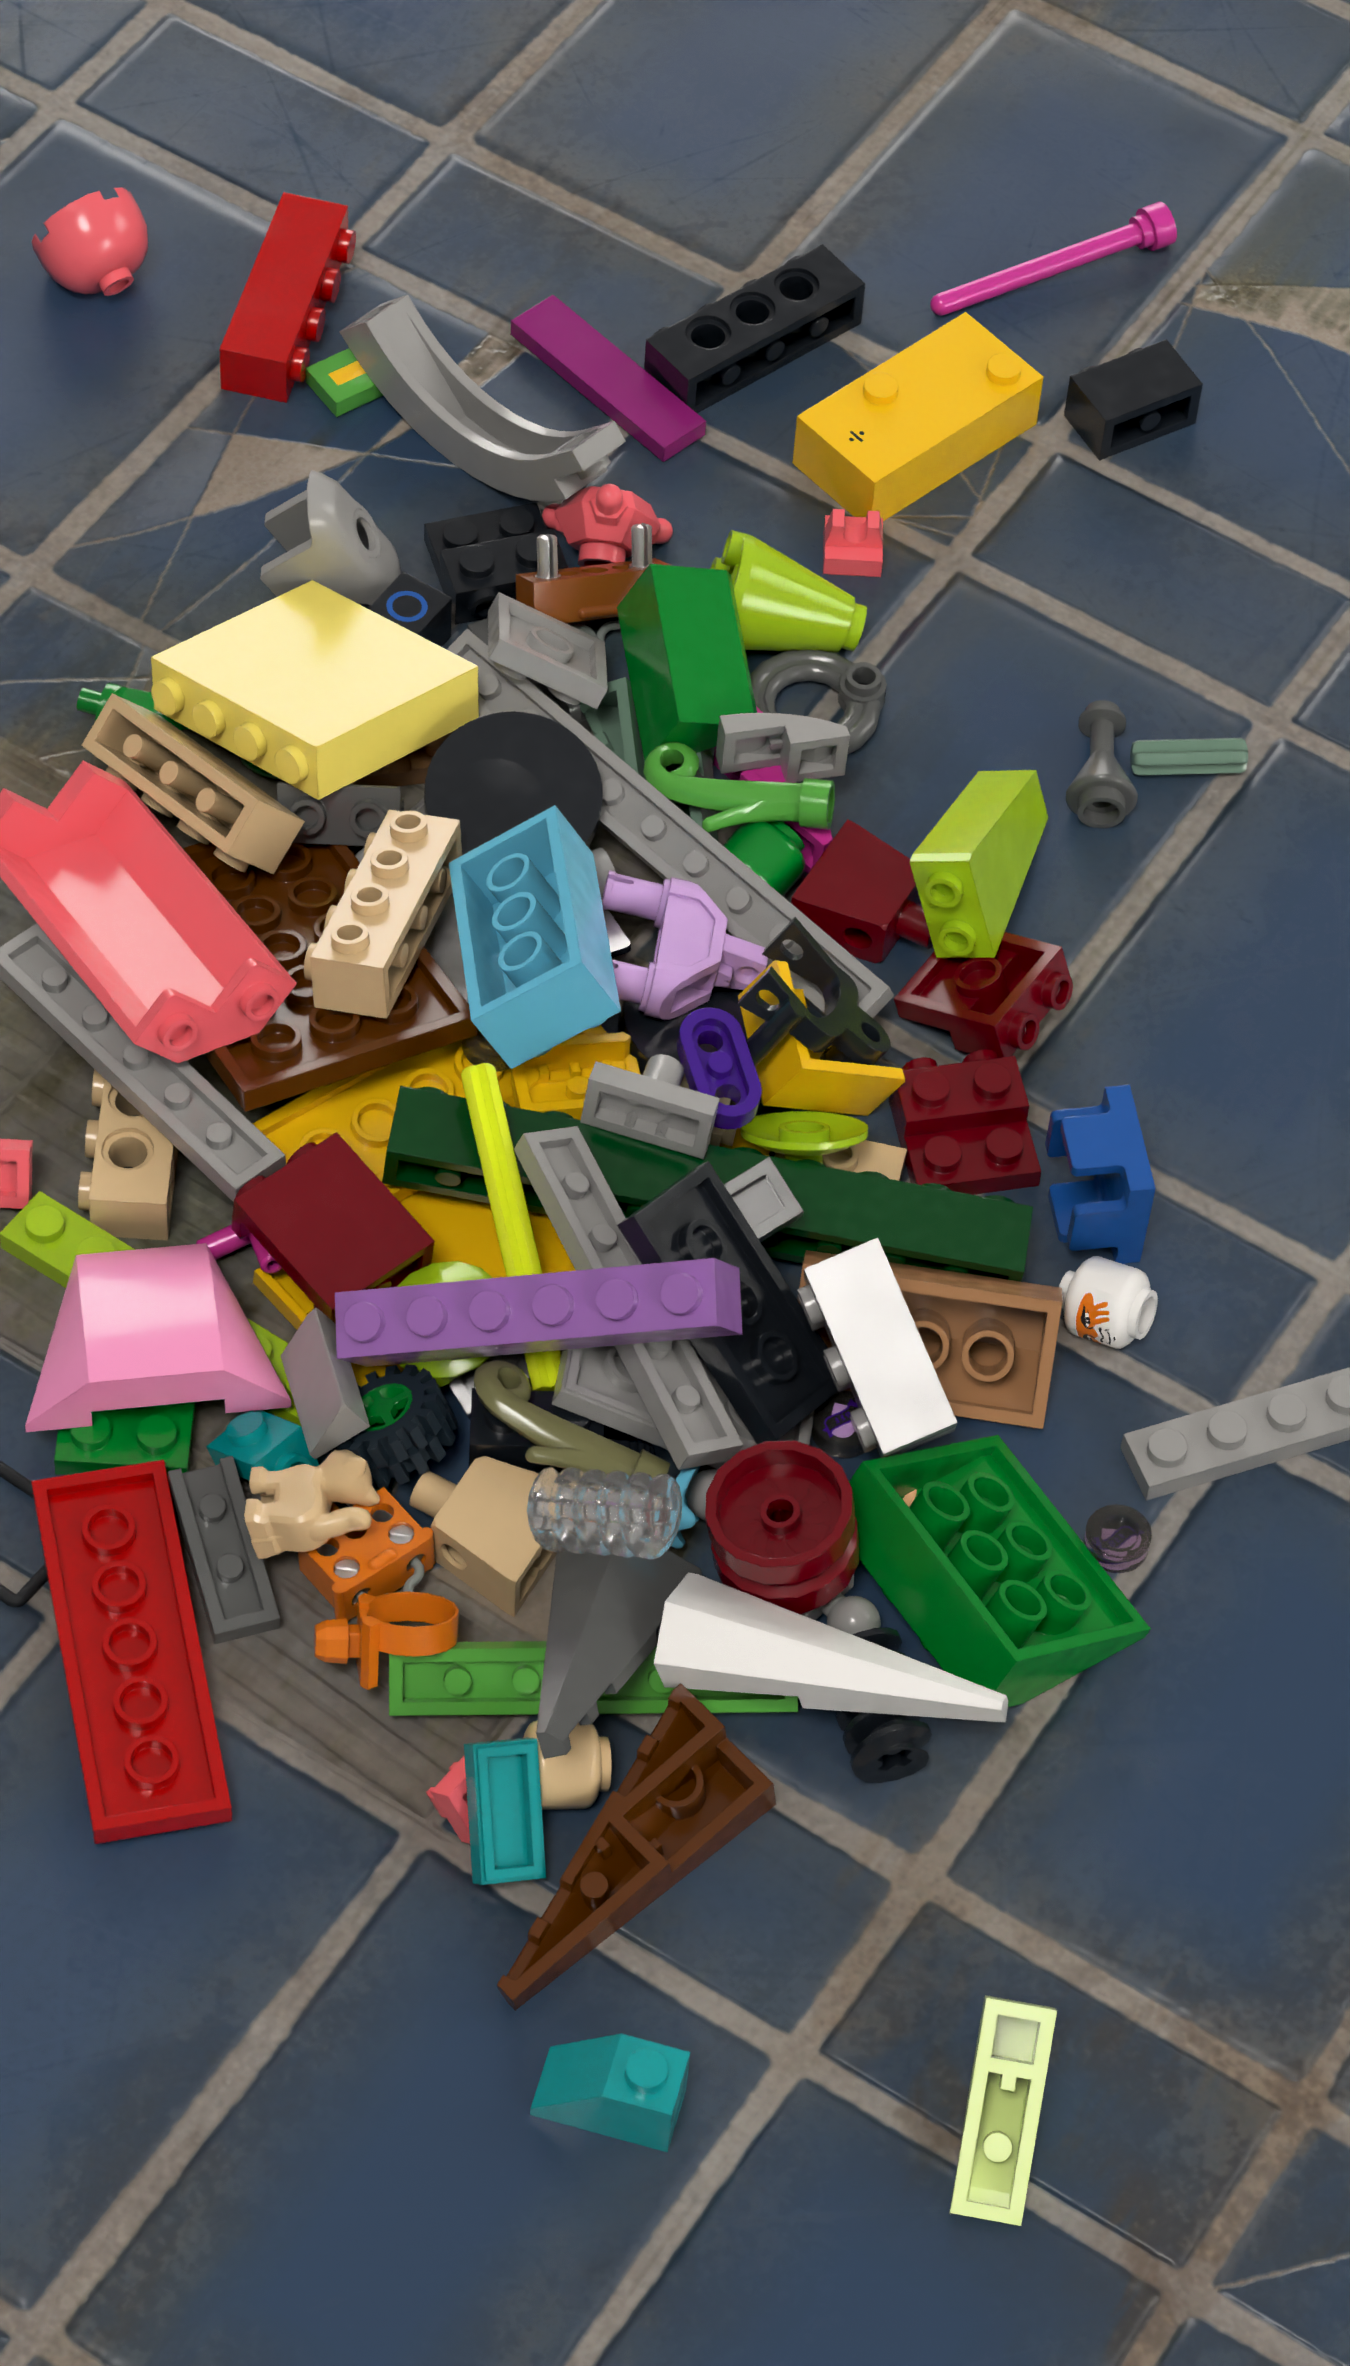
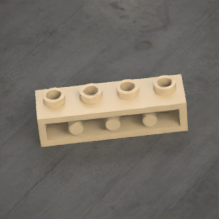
M113 693L81 745L108 765L106 772L126 781L134 791L138 788L144 793L140 799L145 804L172 818L173 815L178 817L180 821L177 827L181 831L206 845H209L210 842L214 844L217 848L213 854L241 872H246L251 864L274 874L305 822L166 719Z
M388 810L377 833L371 832L368 835L362 861L357 869L352 868L348 872L344 894L337 906H330L325 919L324 931L317 943L312 942L305 955L304 976L306 980L312 981L315 1008L388 1018L453 891L449 862L462 856L460 820L423 815L417 811Z

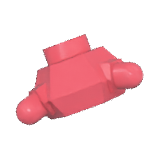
M614 484L583 488L561 504H549L542 512L545 525L563 534L568 545L579 551L578 565L581 567L625 562L626 558L632 556L631 527L635 524L645 523L652 526V544H664L671 539L673 534L671 523L664 518H657L651 504L632 491L621 490Z

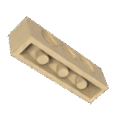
M94 1069L92 1106L101 1108L99 1120L88 1119L85 1157L94 1158L92 1172L81 1171L78 1208L79 1210H88L90 1222L114 1237L168 1240L179 1149Z

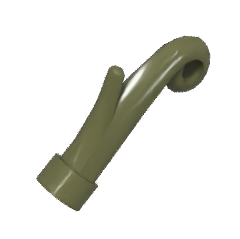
M493 1360L482 1364L475 1371L474 1387L484 1407L498 1420L536 1445L526 1451L525 1458L528 1462L556 1466L600 1480L619 1490L620 1498L646 1511L650 1508L668 1473L670 1462L644 1449L638 1453L527 1402L532 1392L530 1382L524 1371L515 1364L507 1361Z

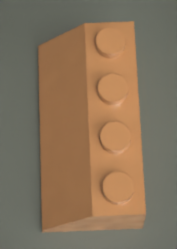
M806 1250L799 1288L806 1286L804 1281L805 1268L837 1254ZM889 1262L954 1415L1043 1429L1063 1302L1062 1288ZM825 1328L818 1329L817 1332L826 1346L831 1348L832 1344ZM850 1388L841 1392L837 1391L830 1397L856 1401Z

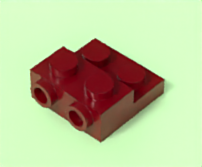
M1005 932L995 958H936L934 951L894 997V1002L899 1017L950 1031L956 1050L972 1053L988 1049L995 1051L998 1057L1001 1058L1012 1056L1017 1049L1029 1050L1035 1044L1040 1029L1039 1023L1051 1009L1062 1010L1067 1006L1072 995L1073 982L1061 946Z
M983 1049L968 1054L962 1063L938 1066L934 1059L921 1057L907 1062L902 1067L905 1083L889 1096V1105L901 1148L907 1149L905 1164L910 1183L919 1185L936 1183L944 1185L952 1191L971 1195L1039 1186L1041 1168L1027 1123L1029 1102L1015 1056L999 1058L995 1051Z

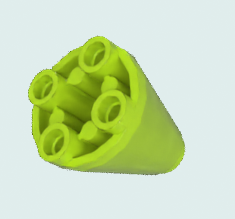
M734 530L729 532L722 558L715 557L710 569L727 570L731 575L745 650H821L838 653L841 648L849 651L856 649L864 629L867 606L855 603V597L756 537Z

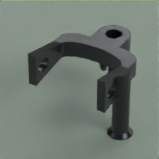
M794 917L768 944L762 955L773 961L787 962L790 971L817 985L822 991L825 1000L824 1014L821 1018L812 1015L771 966L740 998L737 1004L765 1020L746 1041L755 1068L787 1034L795 1037L813 1052H823L820 1060L874 1065L891 1047L888 1034L876 1020L857 1006L859 998L858 989L853 979L832 961L801 922ZM793 940L802 948L803 953L800 955L791 953L784 947L783 941ZM759 991H770L778 998L779 1004H768L759 996Z

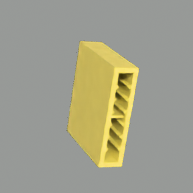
M314 580L151 657L153 682L151 693L154 701V710L317 800L457 730L469 721L479 718L477 665Z

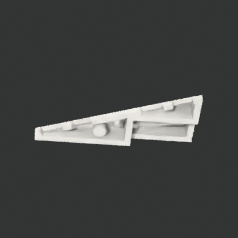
M688 1572L664 1604L654 1665L664 1687L676 1688L681 1683L686 1689L798 1696L802 1708L1006 1722L1009 1702L1007 1695L699 1574Z

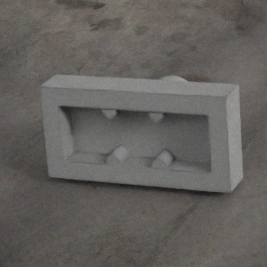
M668 1055L652 1056L647 1062L643 1075L596 1061L588 1080L580 1123L704 1159L711 1140L720 1098L681 1087L684 1068L677 1059Z

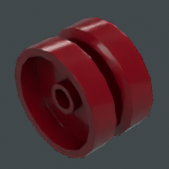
M795 1440L765 1441L739 1451L717 1470L706 1492L705 1519L708 1535L711 1540L714 1566L722 1584L798 1614L827 1605L848 1586L859 1564V1531L855 1517L853 1490L840 1464L822 1449Z

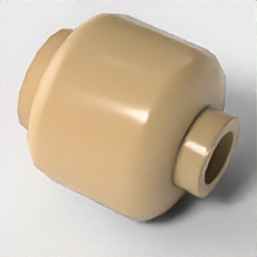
M538 1720L528 1725L523 1738H537ZM578 1723L569 1734L571 1750L566 1755L544 1759L537 1738L542 1810L590 1808L595 1803L599 1792L609 1790L612 1772L610 1742L606 1736L599 1737L593 1724L580 1725Z

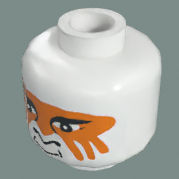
M1093 1256L1085 1260L1076 1272L1071 1270L1066 1272L1059 1285L1062 1288L1064 1322L1068 1332L1073 1335L1115 1349H1121L1129 1345L1135 1338L1139 1340L1144 1338L1153 1323L1158 1296L1156 1291L1151 1290L1146 1273L1137 1268L1103 1257Z

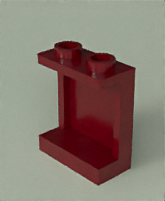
M337 1132L319 1144L310 1142L303 1145L289 1158L284 1167L267 1178L261 1175L251 1179L238 1191L234 1199L231 1226L234 1233L240 1239L252 1233L314 1303V1309L318 1308L335 1324L336 1292L397 1287L410 1273L426 1267L432 1262L435 1241Z

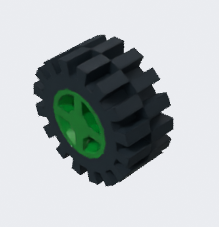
M406 1364L401 1373L398 1366L393 1365L386 1367L385 1376L379 1378L376 1371L365 1375L368 1381L366 1385L362 1387L358 1385L370 1427L336 1447L337 1450L345 1449L352 1451L354 1454L365 1459L371 1471L372 1482L375 1481L378 1487H388L391 1477H395L399 1485L409 1482L408 1473L417 1469L420 1476L429 1471L430 1468L426 1462L431 1458L438 1462L443 1459L446 1452L442 1445L452 1446L456 1438L452 1430L458 1429L455 1414L435 1378L432 1377L429 1371L423 1368L419 1372L416 1365Z

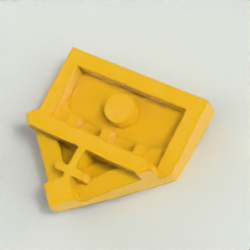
M598 1027L590 1028L554 1046L546 1054L534 1057L511 1069V1084L515 1107L542 1113L559 1111L569 1114L574 1119L581 1120L588 1080L596 1061L640 1074L637 1058L629 1054L631 1036L623 1031L607 1033Z

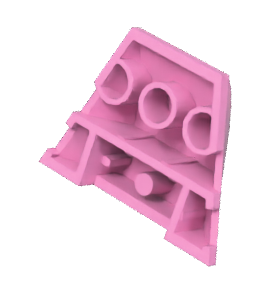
M207 1243L76 1255L25 1429L26 1432L89 1427L92 1426L91 1412L221 1399H224L225 1413L291 1407V1399Z

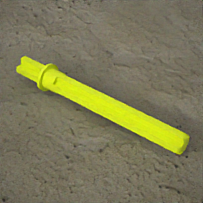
M490 1063L468 1066L462 1070V1084L506 1277L543 1274L495 1067ZM561 1351L524 1353L532 1390L554 1391Z

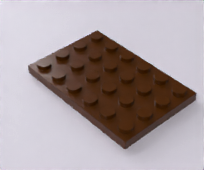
M211 842L209 845L197 843L183 848L297 983L260 1033L205 1053L207 1059L245 1112L478 1035V1029L471 1021L469 1004L425 947H423L387 1019L314 1007L312 981L306 980L304 976L305 955L309 945L312 942L317 943L324 931L325 919L330 906H337L344 894L348 872L352 868L357 869L360 864L347 845L292 843L274 874L251 864L246 872H241L231 867L213 854L217 847Z

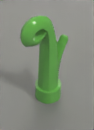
M667 742L657 746L648 754L644 762L643 773L646 780L666 798L694 807L720 812L706 817L702 821V828L707 832L740 824L773 821L799 822L800 827L829 830L831 827L835 806V783L833 780L804 778L803 783L699 778L695 777L699 768V758L696 751L679 742ZM672 763L681 764V767L672 772H668L665 769L666 766Z

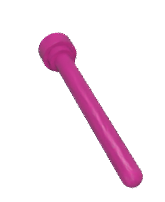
M1161 201L1137 210L1136 216L1129 219L1128 225L938 293L931 299V310L939 316L947 315L1133 246H1137L1139 249L1148 248L1150 251H1155L1174 244L1177 238V229L1173 215L1167 205Z

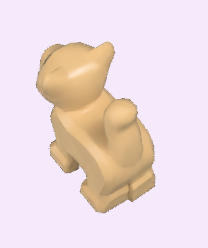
M345 1449L334 1450L318 1466L302 1464L279 1471H268L263 1466L251 1467L249 1486L252 1494L261 1495V1501L259 1499H247L244 1517L258 1559H264L279 1555L284 1551H312L321 1547L330 1538L338 1537L351 1531L368 1529L372 1522L368 1510L359 1507H346L331 1512V1506L333 1502L373 1506L379 1503L380 1497L372 1486V1475L367 1461L352 1451Z

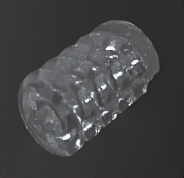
M550 1466L543 1469L533 1482L528 1497L527 1516L535 1541L545 1550L559 1553L566 1550L575 1554L589 1552L599 1556L612 1554L622 1558L635 1556L646 1560H653L661 1557L671 1547L678 1533L682 1517V1497L677 1481L668 1474H659L652 1478L649 1474L637 1472L629 1477L627 1473L617 1470L606 1475L605 1472L598 1469H590L583 1473L582 1470L574 1467H568L559 1473Z

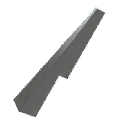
M624 1525L558 1539L536 1730L544 1759L566 1755L571 1750L569 1739L571 1731L578 1723L580 1725H591L599 1716L596 1701L604 1692L605 1694H617L657 1646L656 1629L661 1624L666 1599L688 1572L703 1576L699 1567Z

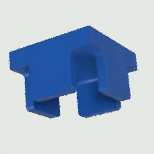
M1130 1085L1109 1086L1104 1088L1102 1103L1098 1106L1061 1109L1051 1112L1045 1141L1047 1155L1049 1157L1067 1156L1070 1172L1073 1176L1094 1175V1179L1052 1184L1049 1188L1048 1198L1058 1240L1063 1243L1068 1242L1070 1250L1078 1251L1111 1247L1115 1262L1121 1264L1135 1263L1141 1260L1156 1188Z

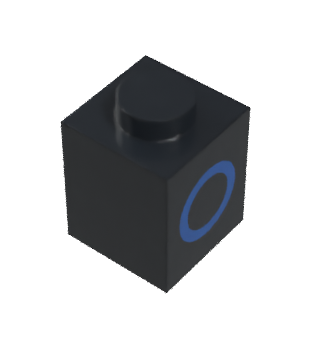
M402 572L368 608L441 647L451 637L452 597L405 572Z

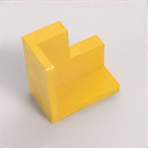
M774 960L738 995V1000H740L772 966L807 1008L803 989H795L793 987L789 966L785 961ZM759 991V996L768 1004H779L778 998L770 991ZM740 1006L748 1039L765 1020ZM787 1034L756 1066L762 1088L761 1099L763 1106L868 1116L905 1083L902 1068L820 1060L823 1052H813L790 1034Z

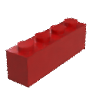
M283 192L219 349L221 389L287 403L295 381L303 382L305 380L306 367L309 366L310 342L320 341L325 324L326 302H335L341 281L340 266L342 263L349 264L354 254L356 231L348 229V205Z

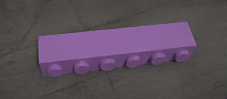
M716 1258L336 1292L337 1359L365 1367L742 1335L739 1267Z

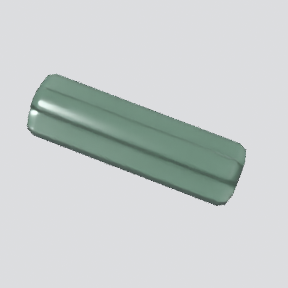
M1242 738L1137 740L1131 746L1130 763L1132 773L1137 776L1241 774L1247 768L1248 748L1246 741Z

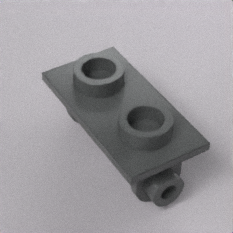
M277 782V801L305 821L292 843L365 846L368 835L371 832L377 833L388 810L404 811V797H400L401 786L349 784L317 800L286 782Z

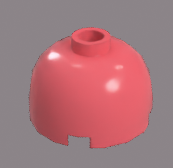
M122 187L114 188L119 197L107 200L103 198L100 191L87 194L69 203L44 222L49 233L43 238L42 242L35 234L32 239V246L43 268L55 282L74 293L96 294L103 292L105 296L118 294L133 283L134 278L132 275L139 269L148 251V233L142 212L130 191Z

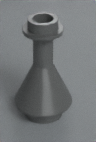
M1099 700L1090 703L1079 717L1078 725L1080 731L1090 737V757L1068 787L1065 798L1070 810L1078 815L1082 823L1093 828H1110L1121 823L1125 816L1135 808L1138 793L1114 757V738L1124 732L1126 717L1115 703Z

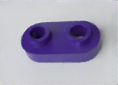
M707 1007L691 1012L683 1020L677 1040V1052L684 1068L689 1089L714 1097H725L733 1100L736 1105H725L719 1102L714 1127L727 1130L741 1128L755 1117L762 1094L761 1083L741 1025L730 1013L718 1008ZM710 1044L716 1047L718 1051L706 1052L699 1045Z

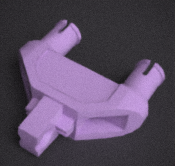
M609 870L602 896L603 910H611L654 920L653 927L659 928L653 962H649L648 968L612 959L619 1000L639 1004L638 1011L644 1012V1016L671 1020L708 1002L713 987L744 990L766 969L768 957L762 955L765 947L726 934L727 917L699 885L671 877L670 880L664 879L663 884L617 874L615 871Z

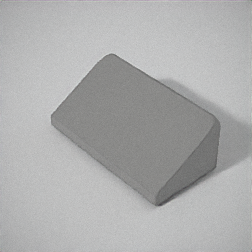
M315 1308L306 1316L281 1354L309 1454L314 1459L370 1427L351 1362L337 1359L336 1324L322 1311Z

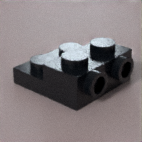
M537 502L424 524V541L443 593L452 597V618L455 625L488 618V610L498 592L516 600V574L537 572V537L542 534L556 536L554 529L547 530ZM557 539L558 569L568 568Z

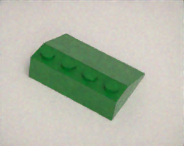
M999 1435L866 1460L860 1464L849 1481L853 1490L855 1517L859 1531V1560L881 1587L885 1597L894 1604L919 1637L923 1647L932 1654L944 1671L1007 1695L1008 1707L1023 1704L1140 1641L1151 1630ZM917 1489L916 1497L908 1507L903 1498L908 1493Z

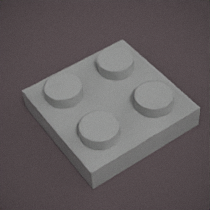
M498 592L488 610V659L494 661V665L501 672L514 679L524 680L528 677L548 686V690L563 702L572 705H578L582 702L597 709L608 690L605 642Z

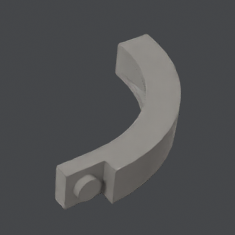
M408 294L378 305L339 331L375 386L421 437L449 461L472 477L509 495L532 501L552 502L566 500L608 470L606 467L611 463L607 454L626 442L615 421L585 430L558 431L532 423L498 403L470 379L453 361L425 324Z

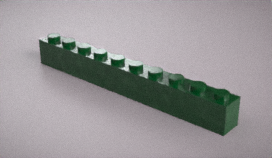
M400 1086L386 1151L383 1184L490 1204L466 1098L448 1095L446 1092L434 1087H420L416 1089ZM503 1102L513 1148H515L524 1133L578 1126L625 1218L629 1217L689 1171L707 1161L710 1162L722 1183L725 1184L770 1157L804 1211L803 1217L761 1242L768 1255L772 1258L803 1263L806 1250L840 1254L878 1238L888 1262L1020 1282L1023 1278L1033 1206L1015 1203L1007 1197L999 1195L982 1197L955 1192L944 1185L936 1183L922 1185L889 1179L887 1176L873 1171L859 1173L826 1167L824 1164L811 1159L793 1161L763 1155L758 1150L748 1147L730 1149L709 1145L704 1159L580 1123L581 1120L574 1119L569 1114L563 1112L547 1111L542 1113L511 1107ZM515 1153L528 1211L547 1215Z

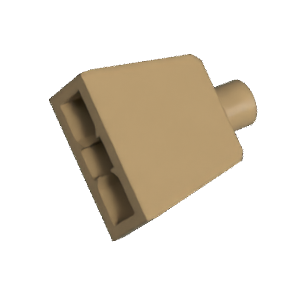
M482 1456L474 1459L458 1484L431 1471L422 1474L412 1491L409 1504L411 1507L434 1518L431 1529L433 1530L435 1562L505 1613L515 1617L556 1556L558 1539L568 1537L576 1526L580 1488L561 1480Z

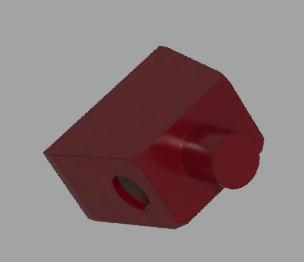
M847 819L793 894L791 904L852 956L872 963L884 961L900 937L928 950L933 947L909 862L910 858L855 822Z

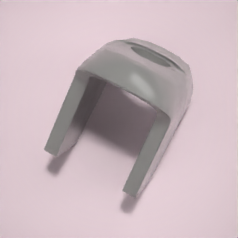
M311 470L308 477L307 490L265 514V527L287 551L261 567L260 579L276 597L314 580L358 604H368L371 606L401 574L400 561L395 547L377 527L367 510L355 501L336 480L323 473Z

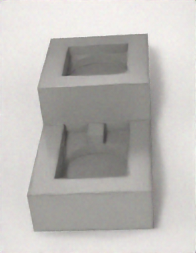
M781 713L719 716L715 756L721 774L780 765L785 782L789 783L801 782L804 778L822 779L845 775L850 734L847 726L808 716Z

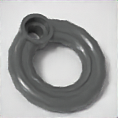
M792 650L782 652L761 662L750 674L755 704L763 713H777L775 707L777 695L784 687L795 682L813 681L824 683L838 692V703L845 711L844 716L837 724L847 726L850 734L848 754L860 749L876 731L880 712L885 703L887 684L880 670L871 663H853L837 653L821 650Z

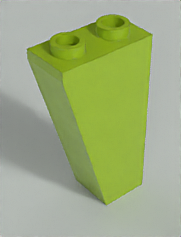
M1036 770L978 771L912 854L909 862L936 958H995L1048 820Z

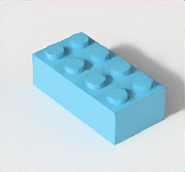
M556 805L449 862L471 1021L511 1069L534 1057L546 1054L554 1046L587 1029L601 1025L609 1017L621 1012L594 854Z

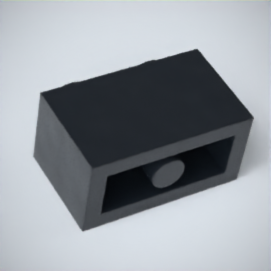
M1166 339L1145 348L1134 349L1124 356L1103 364L1086 367L1080 372L1071 375L1064 416L1100 461L1195 424L1203 383Z

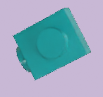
M262 1410L248 1411L237 1416L228 1424L222 1434L206 1446L215 1465L220 1464L221 1458L233 1456L239 1477L250 1480L251 1467L263 1466L268 1471H279L302 1464L319 1465L317 1459H314L309 1454L300 1425Z

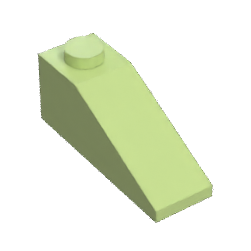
M985 1995L950 2213L1021 2226L1057 2015L1055 2008Z

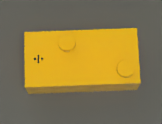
M964 312L799 414L796 420L792 464L853 517H866L868 511H880V517L885 521L1037 424L1044 376L967 312Z

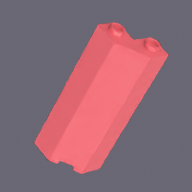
M83 760L48 808L42 807L5 788L0 792V878L135 1045L176 1063H181L261 1032L296 986V981L126 781Z

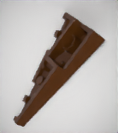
M681 1683L673 1689L668 1698L666 1710L651 1735L646 1734L637 1749L635 1762L617 1792L612 1791L560 1878V1887L541 1918L537 1917L530 1928L528 1941L507 1976L502 1975L497 1984L498 1990L515 2011L776 1805L774 1784L727 1738L725 1726Z

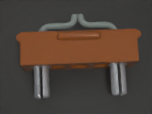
M645 523L635 524L631 527L632 561L558 569L557 537L552 534H542L537 537V572L516 574V600L564 623L618 617L617 606L649 564H670L657 558H652V526ZM619 620L607 622L599 628L597 634L586 625L572 627L605 642L606 633L611 630L620 629Z

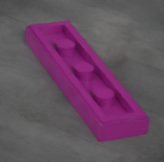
M555 295L549 296L511 320L510 335L661 461H666L705 435L706 420Z

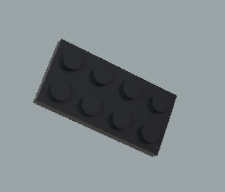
M709 1161L689 1171L617 1225L641 1264L716 1258L739 1267L742 1335L695 1338L690 1340L757 1444L765 1441L779 1440L838 1391L823 1357V1351L828 1349L817 1330L812 1331L800 1303Z

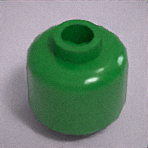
M782 821L741 824L723 845L783 897L805 870V859L801 853L805 845L798 834Z

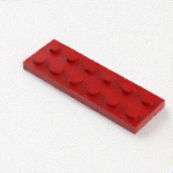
M164 1460L31 1481L94 1844L232 1821V1806Z

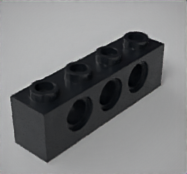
M822 244L801 256L791 258L785 265L763 277L748 281L740 289L714 303L705 304L696 313L672 326L663 327L656 331L651 337L646 339L644 370L692 410L699 413L860 325L865 283Z

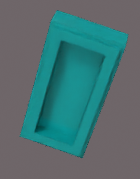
M527 1737L464 1744L473 1884L487 1885L546 1878L537 1738Z

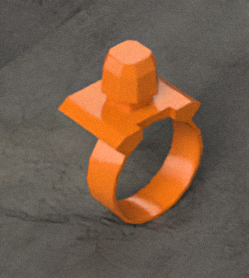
M406 1591L387 1593L376 1597L363 1593L358 1596L357 1624H348V1620L345 1618L324 1620L314 1626L315 1658L323 1662L347 1664L348 1658H356L360 1686L370 1690L378 1686L379 1651L392 1655L416 1657L442 1653L454 1647L458 1639L459 1609L454 1602L442 1596L429 1593ZM415 1621L434 1625L413 1627L394 1625L389 1622Z

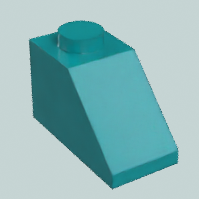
M622 2033L550 2046L530 2108V2115L668 2153L686 2092L691 2052Z

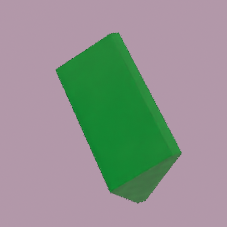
M649 564L617 606L644 762L653 749L667 742L685 744L696 751V753L716 747L719 716L757 713L730 573L727 570Z

